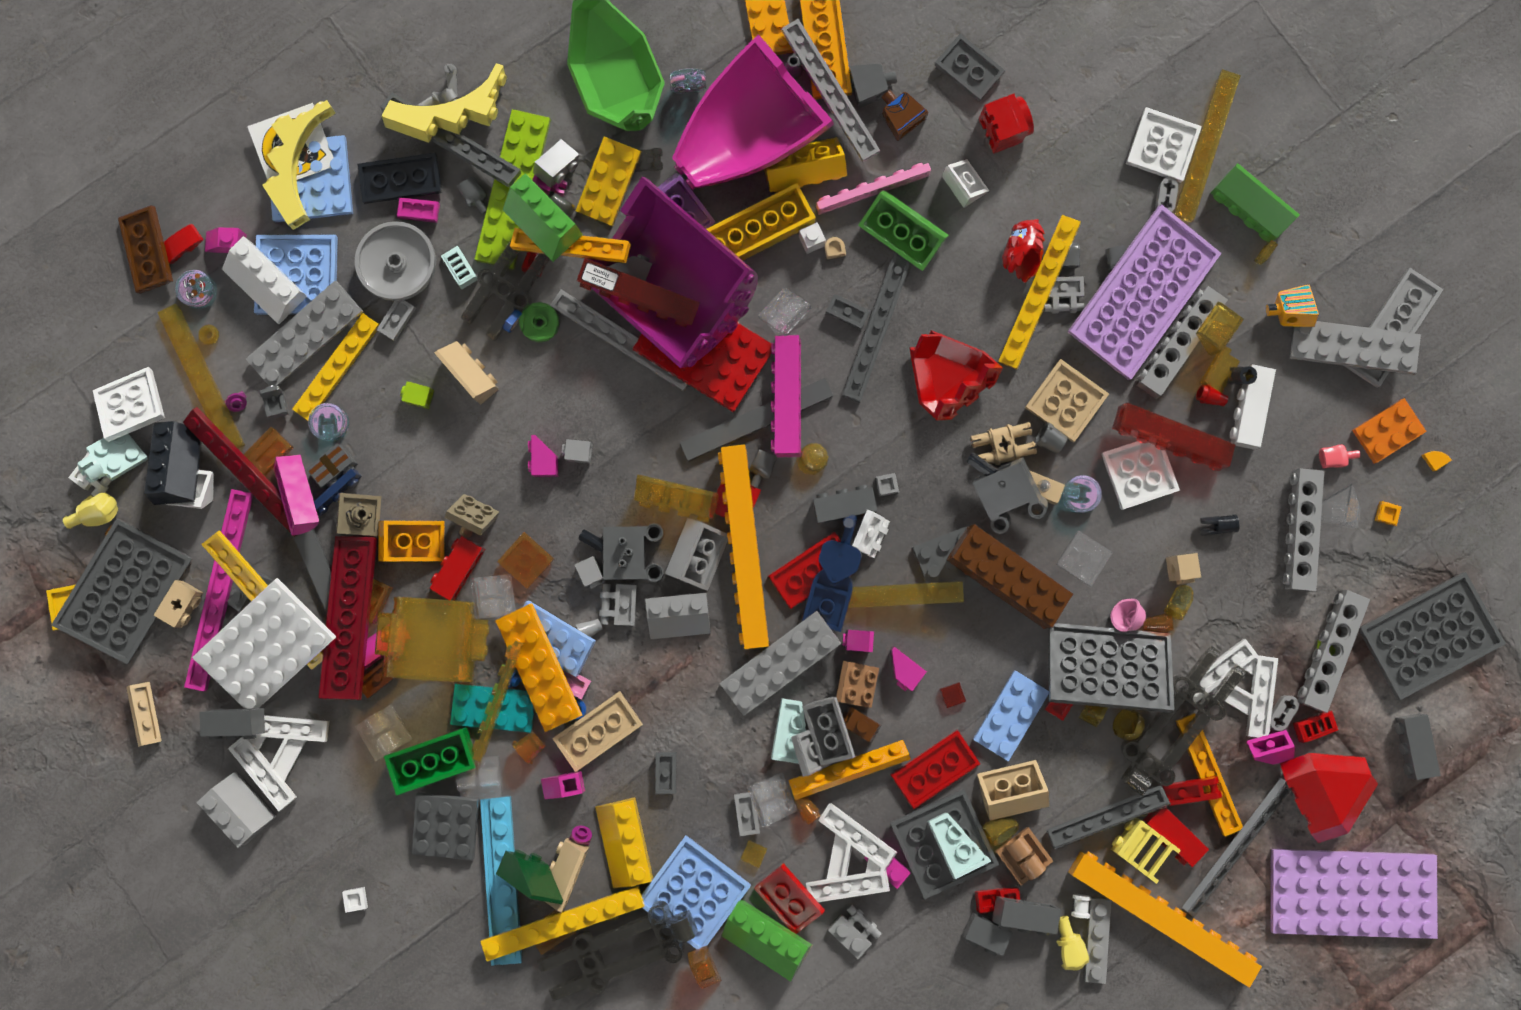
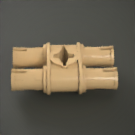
M1029 422L1016 426L1007 424L1005 427L993 430L990 428L986 433L970 436L971 442L979 440L971 443L973 448L988 444L992 446V452L978 455L989 464L995 463V465L999 466L1001 463L1037 454L1036 448L1028 450V448L1036 446L1034 442L1017 446L1014 441L1017 437L1032 435V429L1023 430L1031 427ZM1002 440H1003V443H1007V444H1008V446L1005 447V450H1004L1003 447H1000V446H999V444L1002 442Z

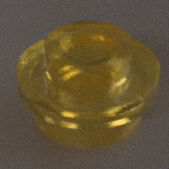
M205 325L200 328L198 336L204 344L212 345L218 341L219 331L213 325ZM209 332H212L211 338H207Z

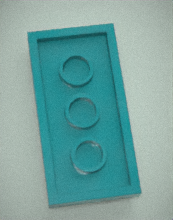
M455 684L450 725L531 733L535 708L526 690Z

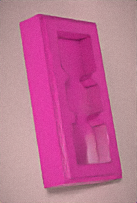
M399 198L397 218L438 223L440 203L436 201Z

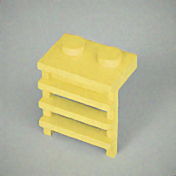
M1137 818L1125 824L1124 832L1121 836L1118 835L1114 839L1111 850L1157 884L1159 880L1154 877L1155 873L1172 850L1178 854L1181 850ZM1152 834L1156 836L1157 839L1139 864L1135 863L1134 859ZM1162 842L1165 843L1167 847L1147 872L1143 868Z

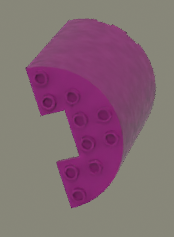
M641 177L620 210L627 216L612 239L629 241L631 245L627 258L632 256L638 257V254L650 258L649 262L652 263L644 286L642 287L621 277H618L613 291L586 281L584 282L680 368L692 367L728 333H732L737 328L738 320L749 311L748 305L755 293L758 276L752 268L649 179ZM588 259L586 262L605 269L610 265L618 263ZM584 265V267L582 268V270L580 271V273L578 274V277H579V278H581V276H582V274H583L585 265Z

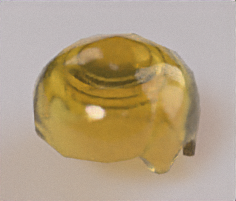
M810 443L801 449V457H797L796 462L802 472L815 475L827 466L829 456L821 444Z
M1123 709L1116 715L1113 721L1114 734L1128 741L1139 738L1145 728V719L1135 710Z

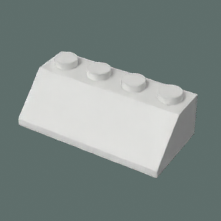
M244 236L229 250L222 270L278 324L307 297L303 291Z

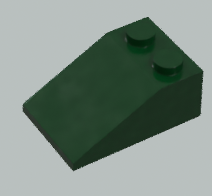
M515 850L514 852L505 851L496 872L499 877L530 899L562 905L563 898L549 865L541 860L542 857L535 853L527 855L520 850Z

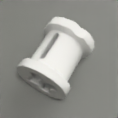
M1073 894L1074 911L1071 912V916L1090 918L1088 908L1091 896Z

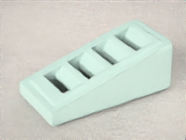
M458 246L441 255L461 289L479 280ZM455 253H458L459 256L452 259L451 261H448L447 258L451 257ZM460 259L463 261L458 265L452 267V264L456 263ZM464 265L466 266V268L463 269V270H461L460 272H458V273L455 272L456 270H458L459 268L463 267ZM469 271V275L465 276L462 279L459 278L460 276Z

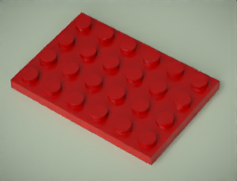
M737 322V328L732 333H728L692 367L680 368L643 334H641L633 346V351L734 413L772 355V343Z

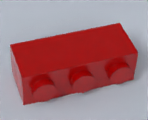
M463 536L453 542L451 546L452 552L449 556H445L441 562L442 568L440 572L435 573L430 581L432 585L429 589L450 601H455L486 550Z
M1166 807L1148 814L1142 820L1181 850L1179 854L1175 852L1177 854L1175 858L1183 866L1187 864L1193 867L1209 850ZM1162 842L1161 845L1166 848L1167 845Z

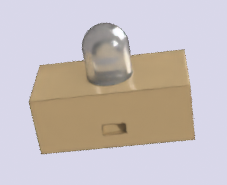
M1030 471L1041 495L1049 503L1058 504L1065 485Z

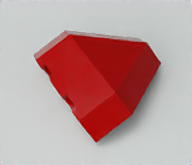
M932 330L929 334H921L916 347H909L919 404L936 420H952L958 415L956 411L964 405L968 407L979 398L978 394L985 388H992L1003 369L986 352Z
M1308 753L1280 763L1288 787L1292 789L1295 802L1301 814L1305 816L1308 822L1307 827L1317 843L1348 834L1378 785L1371 774L1365 757Z

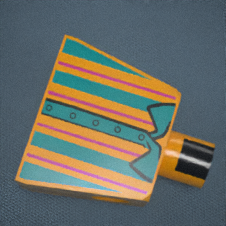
M1310 285L1280 291L1275 304L1266 305L1267 316L1278 315L1282 326L1315 327L1319 315Z

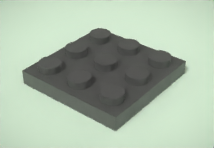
M969 526L912 547L934 603L981 586V584L946 560Z
M417 793L415 798L412 854L473 860L475 857L479 798Z

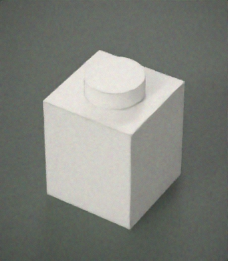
M818 222L799 230V238L807 254L825 246L826 239Z

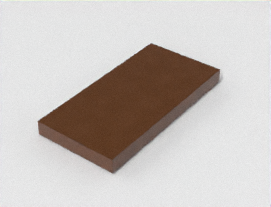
M150 205L119 217L118 221L135 292L141 294L173 282L155 206Z

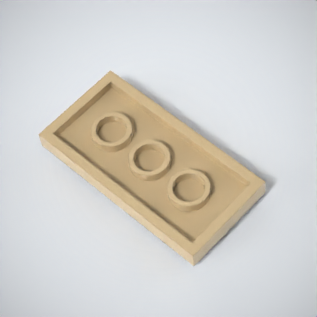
M619 691L552 739L574 771L577 772L642 726L643 723L621 691Z

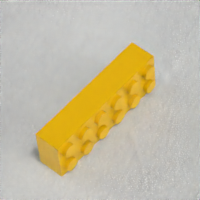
M798 183L706 230L743 261L798 233L799 230L815 224L816 217Z

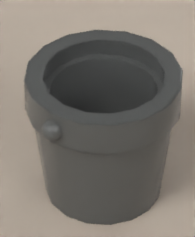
M1046 422L1037 433L1034 443L1038 447H1043L1057 454L1064 447L1067 436L1055 428L1053 424Z

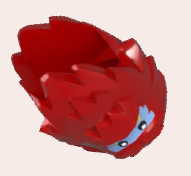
M1038 219L1024 220L1015 224L1011 229V235L1002 254L1003 267L1005 269L1008 268L1009 273H1013L1015 270L1017 278H1021L1024 283L1036 275L1042 260L1043 241H1045L1043 234L1045 233Z

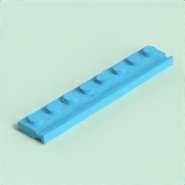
M511 796L480 799L489 937L520 927L518 891L496 874L505 851H515ZM522 950L491 960V966L522 963Z

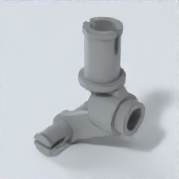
M447 64L444 66L447 88L442 92H432L433 95L419 103V106H435L457 100V68L455 65Z

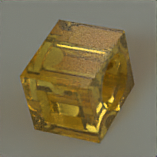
M1084 705L1078 718L1098 727L1109 707Z

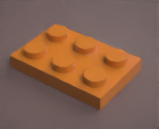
M1405 398L1352 430L1374 464L1427 432Z

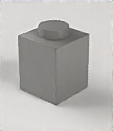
M566 439V444L562 445V456H564L567 462L590 464L593 444L589 441Z
M594 556L575 564L584 587L590 586L593 589L602 584L603 573Z

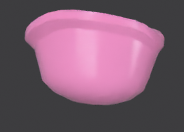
M1124 599L1114 606L1110 619L1113 626L1121 632L1136 631L1145 622L1146 612L1137 599Z

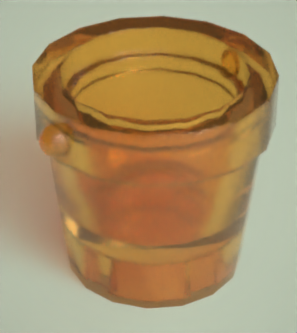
M533 731L519 741H513L512 744L513 748L528 765H532L533 759L546 747Z

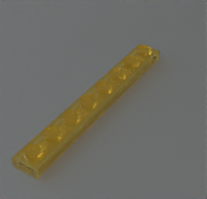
M1223 69L1219 73L1174 211V215L1179 219L1191 223L1194 221L1241 75Z
M173 304L157 312L207 418L238 449L245 446L179 305Z

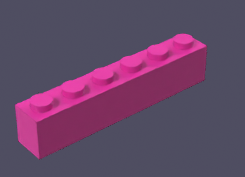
M799 335L775 336V342H772V354H775V362H772L771 365L772 374H775V381L771 383L772 393H775V400L771 401L772 413L775 412V420L771 421V430L775 432V440H771V451L775 452L777 458L801 457V339Z

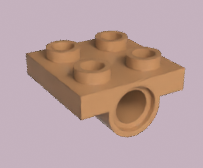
M843 661L836 696L838 702L872 708L879 668Z
M1026 827L995 850L1020 886L1028 880H1033L1040 876L1046 870V867L1053 862L1029 827Z

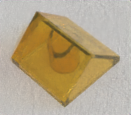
M1219 301L1196 332L1208 355L1211 356L1223 351L1244 320V318Z

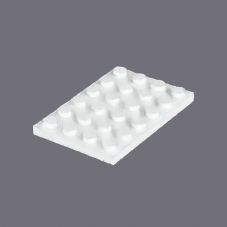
M276 578L192 658L244 709L260 708L332 642L336 636Z

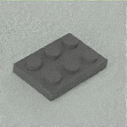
M962 34L958 35L934 64L978 102L981 101L1005 72L1001 66Z

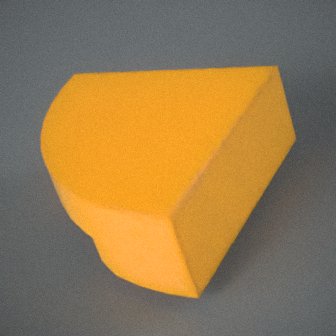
M1431 451L1421 455L1432 472L1452 460L1448 455L1439 451Z

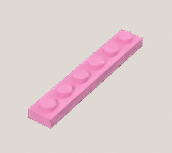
M918 163L907 171L903 169L893 173V176L887 178L885 176L878 177L873 183H861L855 189L850 191L848 189L841 190L837 193L838 195L832 197L829 195L824 196L816 204L818 215L877 195L883 190L888 191L926 178L931 172L929 163L924 165Z

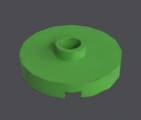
M542 302L528 305L522 311L519 319L520 329L523 334L535 342H546L553 338L558 332L560 325L559 316L550 305ZM543 320V324L537 326V321Z

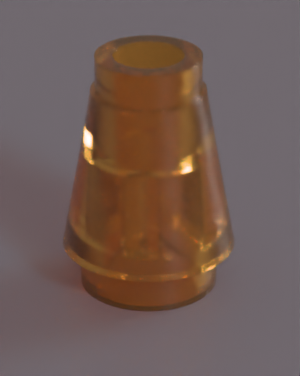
M1167 613L1148 617L1143 623V630L1162 633L1173 631L1172 615H1167Z
M807 796L798 800L794 799L803 822L805 821L809 825L821 816L820 810Z

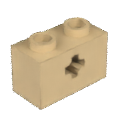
M1198 553L1166 558L1169 581H1176L1178 585L1194 583L1195 578L1201 577Z
M175 580L154 616L174 628H182L190 621V614L193 609L197 608L201 603L203 592L184 581Z

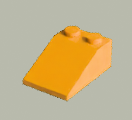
M378 521V561H442L444 559V521Z

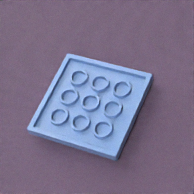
M344 135L326 137L328 147L333 155V159L330 161L331 168L320 171L322 163L314 160L311 162L310 168L317 173L297 180L299 197L310 219L353 214L347 140ZM312 141L309 144L311 152L316 153L320 150L321 146L317 141ZM299 163V173H300V172L302 171V165ZM271 199L272 220L275 223L285 222Z
M256 235V247L307 295L289 315H296L331 283L337 281L338 237L336 235ZM254 301V313L257 315H268Z
M685 835L642 893L645 904L642 908L702 953L731 914L737 902L748 891L751 884Z

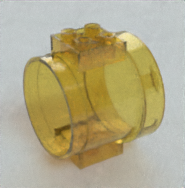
M394 597L392 613L378 612L375 654L384 655L382 676L430 681L473 682L475 661H485L488 652L486 638L489 634L488 620L475 619V602Z

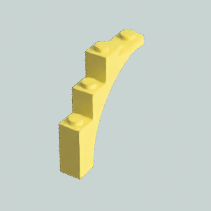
M496 63L489 78L480 87L452 102L435 106H412L390 100L382 114L385 127L429 143L432 136L436 135L438 127L459 135L462 128L466 127L468 119L490 126L492 120H495L498 114L495 102L498 98L501 86L505 85L507 79L504 66Z
M327 100L317 103L308 112L300 113L295 120H292L288 114L277 118L275 123L271 124L284 145L274 147L267 154L279 175L270 177L262 186L286 223L293 230L310 220L303 208L298 193L297 167L302 149L312 131L318 124L336 114Z

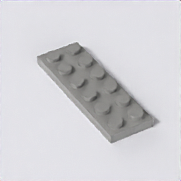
M1406 269L1368 328L1415 333L1443 289L1413 269ZM1344 366L1376 388L1381 386L1389 374L1388 371Z
M334 281L249 355L246 360L269 386H279L363 313V310L337 281Z
M1316 321L1315 327L1293 328L1289 359L1415 375L1417 373L1421 334Z
M816 611L723 680L720 685L743 716H745L838 647L841 642L819 612Z

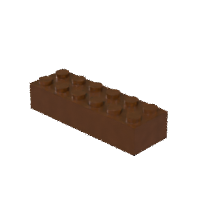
M975 524L966 528L946 559L1043 629L1053 628L1073 595L1069 590Z

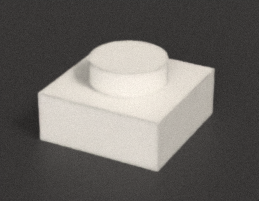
M365 887L342 892L345 913L368 908Z

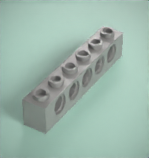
M1209 286L1204 290H1198L1193 297L1195 300L1193 305L1186 307L1182 313L1184 317L1181 322L1177 321L1172 327V335L1162 341L1160 352L1158 354L1155 353L1148 363L1151 364L1147 370L1143 369L1137 377L1139 382L1136 386L1155 399L1160 397L1228 301L1227 298ZM1199 306H1203L1206 309V314L1200 312ZM1188 321L1195 325V330L1188 327ZM1177 337L1183 339V346L1177 343ZM1166 353H1169V354L1172 355V357H1173V361H1172V362H1169V361L1166 359V357H1165ZM1155 369H1158V370L1161 371V373H1162V377H1161V378H1158V377L1155 376V374H1154V370H1155Z
M1300 468L1293 470L1290 476L1292 491L1288 498V503L1291 505L1290 513L1287 516L1289 533L1286 535V544L1288 549L1284 557L1286 573L1283 575V584L1286 590L1313 592L1317 588L1324 471ZM1303 486H1306L1308 489L1307 495L1302 491ZM1302 505L1307 509L1306 515L1301 512ZM1301 525L1305 528L1304 535H1302L1299 530ZM1300 545L1304 548L1303 555L1298 552ZM1298 565H1300L1303 569L1301 575L1297 573Z
M1341 590L1335 595L1333 609L1326 618L1327 625L1319 636L1321 645L1319 649L1314 650L1312 654L1313 662L1305 673V683L1298 691L1297 696L1300 704L1319 712L1328 713L1370 599L1349 590ZM1345 608H1347L1349 612L1347 618L1343 615V610ZM1338 626L1341 628L1342 631L1340 636L1336 634V629ZM1331 645H1333V647L1335 648V653L1333 655L1329 653V647ZM1324 664L1327 666V672L1325 674H1323L1322 672V666ZM1316 683H1319L1320 685V691L1318 693H1316L1314 689Z

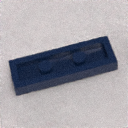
M351 468L314 501L317 515H323L328 511V506L332 502L339 501V493H344L348 488L352 489L359 483L358 479L362 476L357 470Z

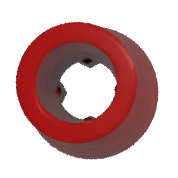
M1207 384L1201 385L1198 388L1196 399L1203 404L1224 407L1228 402V395Z

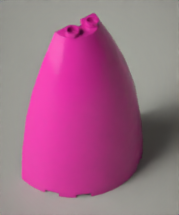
M757 35L712 83L695 108L673 154L672 159L676 162L674 168L681 176L685 173L688 177L686 182L692 190L725 183L775 165L811 143L830 129L834 123L808 91L805 92L790 75L783 62L761 36Z

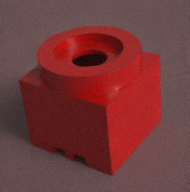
M1014 93L985 104L979 116L982 128L984 130L987 129L986 138L991 137L989 145L993 154L1022 143L1026 136L1034 132L1033 118L1026 101L1021 96L1015 97Z

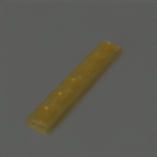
M963 581L853 587L848 608L964 602Z
M515 641L506 650V664L501 665L498 676H501L499 684L495 683L491 694L494 695L492 703L489 702L485 710V714H488L486 722L482 721L478 731L481 733L480 739L475 740L472 751L475 752L474 760L481 761L485 756L524 644L522 642Z

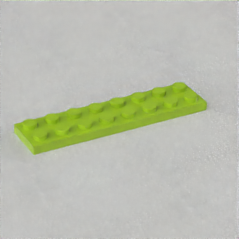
M512 109L500 157L521 170V175L517 180L524 174L532 180L534 177V163L543 155L551 119ZM494 179L475 260L514 269L519 250H512L510 243L514 228L519 227L503 211L510 188Z

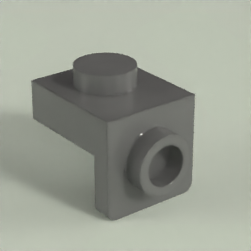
M268 386L259 391L260 396L263 398L266 416L269 420L289 415L284 392L279 386Z

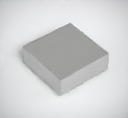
M895 473L875 477L879 497L899 493Z

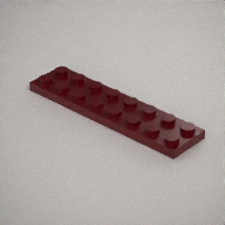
M335 536L326 627L336 638L323 650L319 689L320 699L362 700L377 538Z

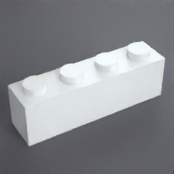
M1252 364L1250 366L1256 369L1257 379L1252 384H1242V388L1238 391L1237 400H1239L1238 408L1234 411L1235 425L1230 431V439H1232L1231 445L1254 450L1261 447L1276 369Z

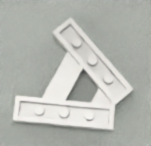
M1242 639L1180 686V688L1192 704H1195L1210 692L1248 715L1246 736L1257 738L1266 736L1270 732L1278 658L1259 656L1248 641ZM1242 668L1253 675L1251 694L1226 679Z
M264 715L265 733L256 734L254 739H243L242 736L228 749L278 811H282L297 798L285 783L289 772L307 740L327 742L329 721ZM266 737L284 738L270 764L259 751Z
M829 803L818 820L835 833L827 879L807 882V890L817 902L890 891L886 869L897 852L835 805ZM852 847L868 858L866 873L847 876Z

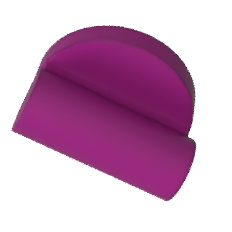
M241 391L229 395L224 402L230 411L239 412L246 407L247 397Z
M576 826L572 830L570 840L589 846L592 832L586 826Z

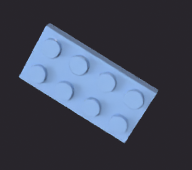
M526 601L524 606L531 604L532 602ZM532 603L561 668L575 677L579 676L596 640Z
M1014 670L973 740L1009 761L1047 698L1049 691Z

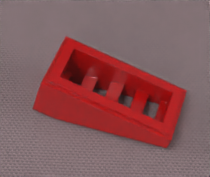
M1331 710L1328 713L1324 712L1293 722L1298 741L1301 743H1306L1338 731ZM1326 717L1329 718L1331 724L1330 728L1327 727L1325 721ZM1318 720H1321L1324 730L1320 729ZM1313 722H1314V725H1315V728H1316V731H1317V732H1315V733H1314L1313 728H1312V725H1311V723H1313ZM1305 725H1307L1310 733L1309 735H1307L1304 727Z

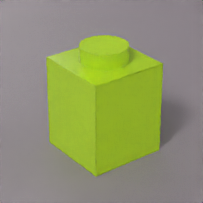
M407 381L406 386H403L401 389V401L406 404L429 409L434 390L430 387Z

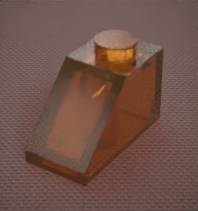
M707 946L688 953L690 969L697 984L702 989L722 981Z

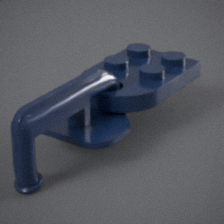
M849 515L844 518L843 525L845 529L841 542L829 540L823 544L819 555V562L823 570L817 573L813 580L802 621L818 611L830 629L838 632L842 631L853 593V582L850 575L858 571L862 557L860 550L850 545L857 522L855 515Z

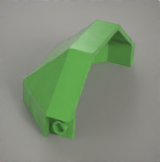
M574 0L572 4L567 65L587 114L625 131H641L653 121L665 84L645 34L609 0Z

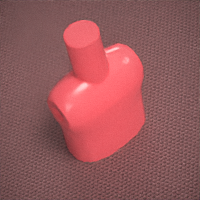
M1336 445L1319 450V459L1323 469L1343 468L1348 465V459L1360 458L1359 450L1347 451L1344 445Z

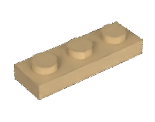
M150 682L127 686L138 747L161 742Z

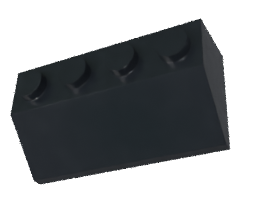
M175 421L154 423L144 494L153 505L195 502L202 442L185 424Z

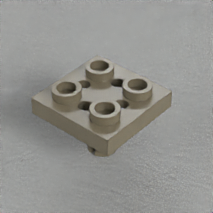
M339 493L336 534L378 536L381 496Z
M463 494L446 511L444 518L462 526L459 533L461 536L468 538L472 536V532L481 536L497 519L499 511L475 500L471 496Z

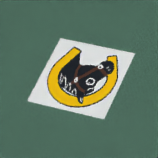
M313 103L247 126L267 179L279 175L267 154L274 147L284 145L271 124L275 123L277 118L288 114L292 120H295L300 113L313 109ZM321 123L312 131L302 149L297 167V180L317 173L310 168V164L314 160L322 163L320 171L331 168L330 161L333 159V155L328 147ZM312 141H317L321 146L320 150L316 153L309 150V144ZM299 163L302 165V171H301L300 173H299Z

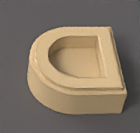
M832 237L826 241V259L846 256L845 245L840 238Z

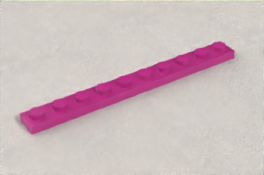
M231 489L221 532L240 553L253 494ZM215 560L184 686L185 688L199 691H207L210 675L192 657L222 630L228 605L227 601L233 580Z

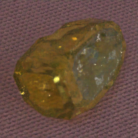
M1180 585L1174 590L1164 609L1168 616L1176 620L1184 619L1193 601L1194 594L1191 586Z
M1012 818L996 819L984 824L982 829L991 845L997 846L1015 835L1019 830V824Z

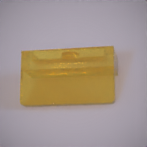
M1224 346L1218 350L1200 380V384H1208L1221 393L1223 392L1228 378H1231L1232 371H1230V368L1237 367L1240 363L1238 359L1230 355L1232 351L1230 348Z

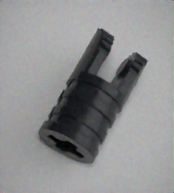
M1251 366L1231 367V378H1228L1227 383L1238 385L1252 384L1257 379V371Z
M1236 514L1200 518L1202 524H1214V527L1201 529L1200 534L1202 536L1239 532L1240 524Z

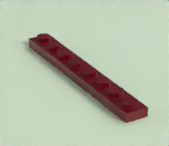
M198 407L192 409L183 423L291 533L280 491Z

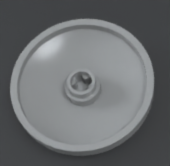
M387 222L374 227L362 238L355 254V269L361 283L373 295L390 301L406 300L422 292L432 280L436 268L435 250L428 237L417 227L405 222Z

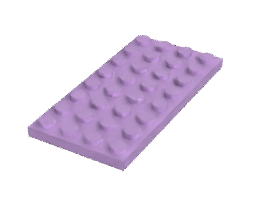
M1162 204L1159 205L1068 330V333L1127 380H1131L1221 253Z
M1271 849V932L1275 934L1438 939L1437 855Z

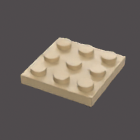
M1060 359L1025 408L1045 423L1053 424L1055 428L1067 436V439L1075 442L1109 393Z

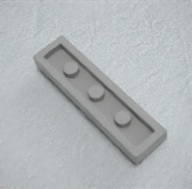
M1091 897L1088 908L1090 918L1087 921L1086 936L1089 963L1084 966V981L1106 984L1111 900L1108 898Z

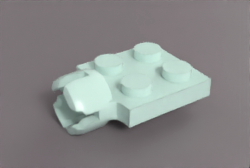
M126 434L110 442L102 438L86 447L89 456L79 461L77 465L80 473L83 476L86 475L85 479L92 483L105 476L113 481L148 459L131 436Z

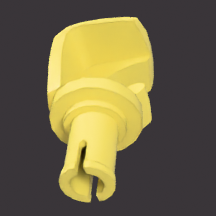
M106 492L97 494L94 497L91 495L76 507V513L65 516L63 523L68 529L81 523L86 527L106 524L117 514V502Z
M1062 916L1058 926L1061 937L1057 940L1058 946H1062L1061 956L1063 964L1061 966L1064 970L1078 971L1089 963L1088 951L1080 934L1073 933L1069 917Z

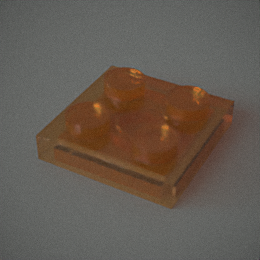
M523 532L497 562L528 589L555 558L526 532Z

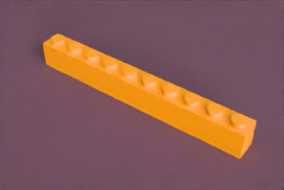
M746 445L721 447V452L718 453L719 465L723 464L724 472H720L721 484H725L726 492H723V502L728 504L725 520L726 524H730L731 532H727L728 544H732L733 552H730L731 565H735L732 580L733 585L737 584L738 592L734 593L735 604H739L740 612L737 613V623L742 625L739 641L740 645H744V649L768 647L769 638Z
M1089 851L1087 854L1079 852L1068 873L1250 988L1262 968L1261 965L1256 963L1258 958L1247 951L1245 954H1242L1238 951L1240 947L1229 940L1226 944L1220 940L1222 936L1212 929L1207 932L1203 929L1204 924L1194 918L1192 921L1185 918L1187 913L1177 907L1174 910L1167 906L1169 902L1160 896L1155 899L1150 895L1152 891L1141 884L1139 888L1132 884L1133 879L1124 873L1122 876L1114 873L1116 868L1106 862L1104 865L1097 862L1099 858Z

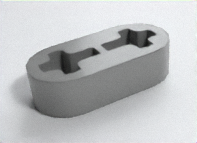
M1167 177L1159 184L1155 210L1165 202V199H1167L1166 205L1169 207L1168 210L1172 212L1175 209L1178 183L1174 178ZM1167 183H1169V186L1173 188L1168 192V194H1166L1167 188L1164 187Z
M1284 695L1278 699L1272 709L1271 729L1282 731L1287 728L1299 708V702L1294 696ZM1291 700L1292 708H1286L1287 705L1284 702ZM1281 716V718L1279 719L1281 725L1275 726L1276 722L1274 721V718H1279Z

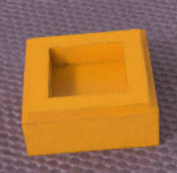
M1380 501L1375 521L1397 526L1401 506Z

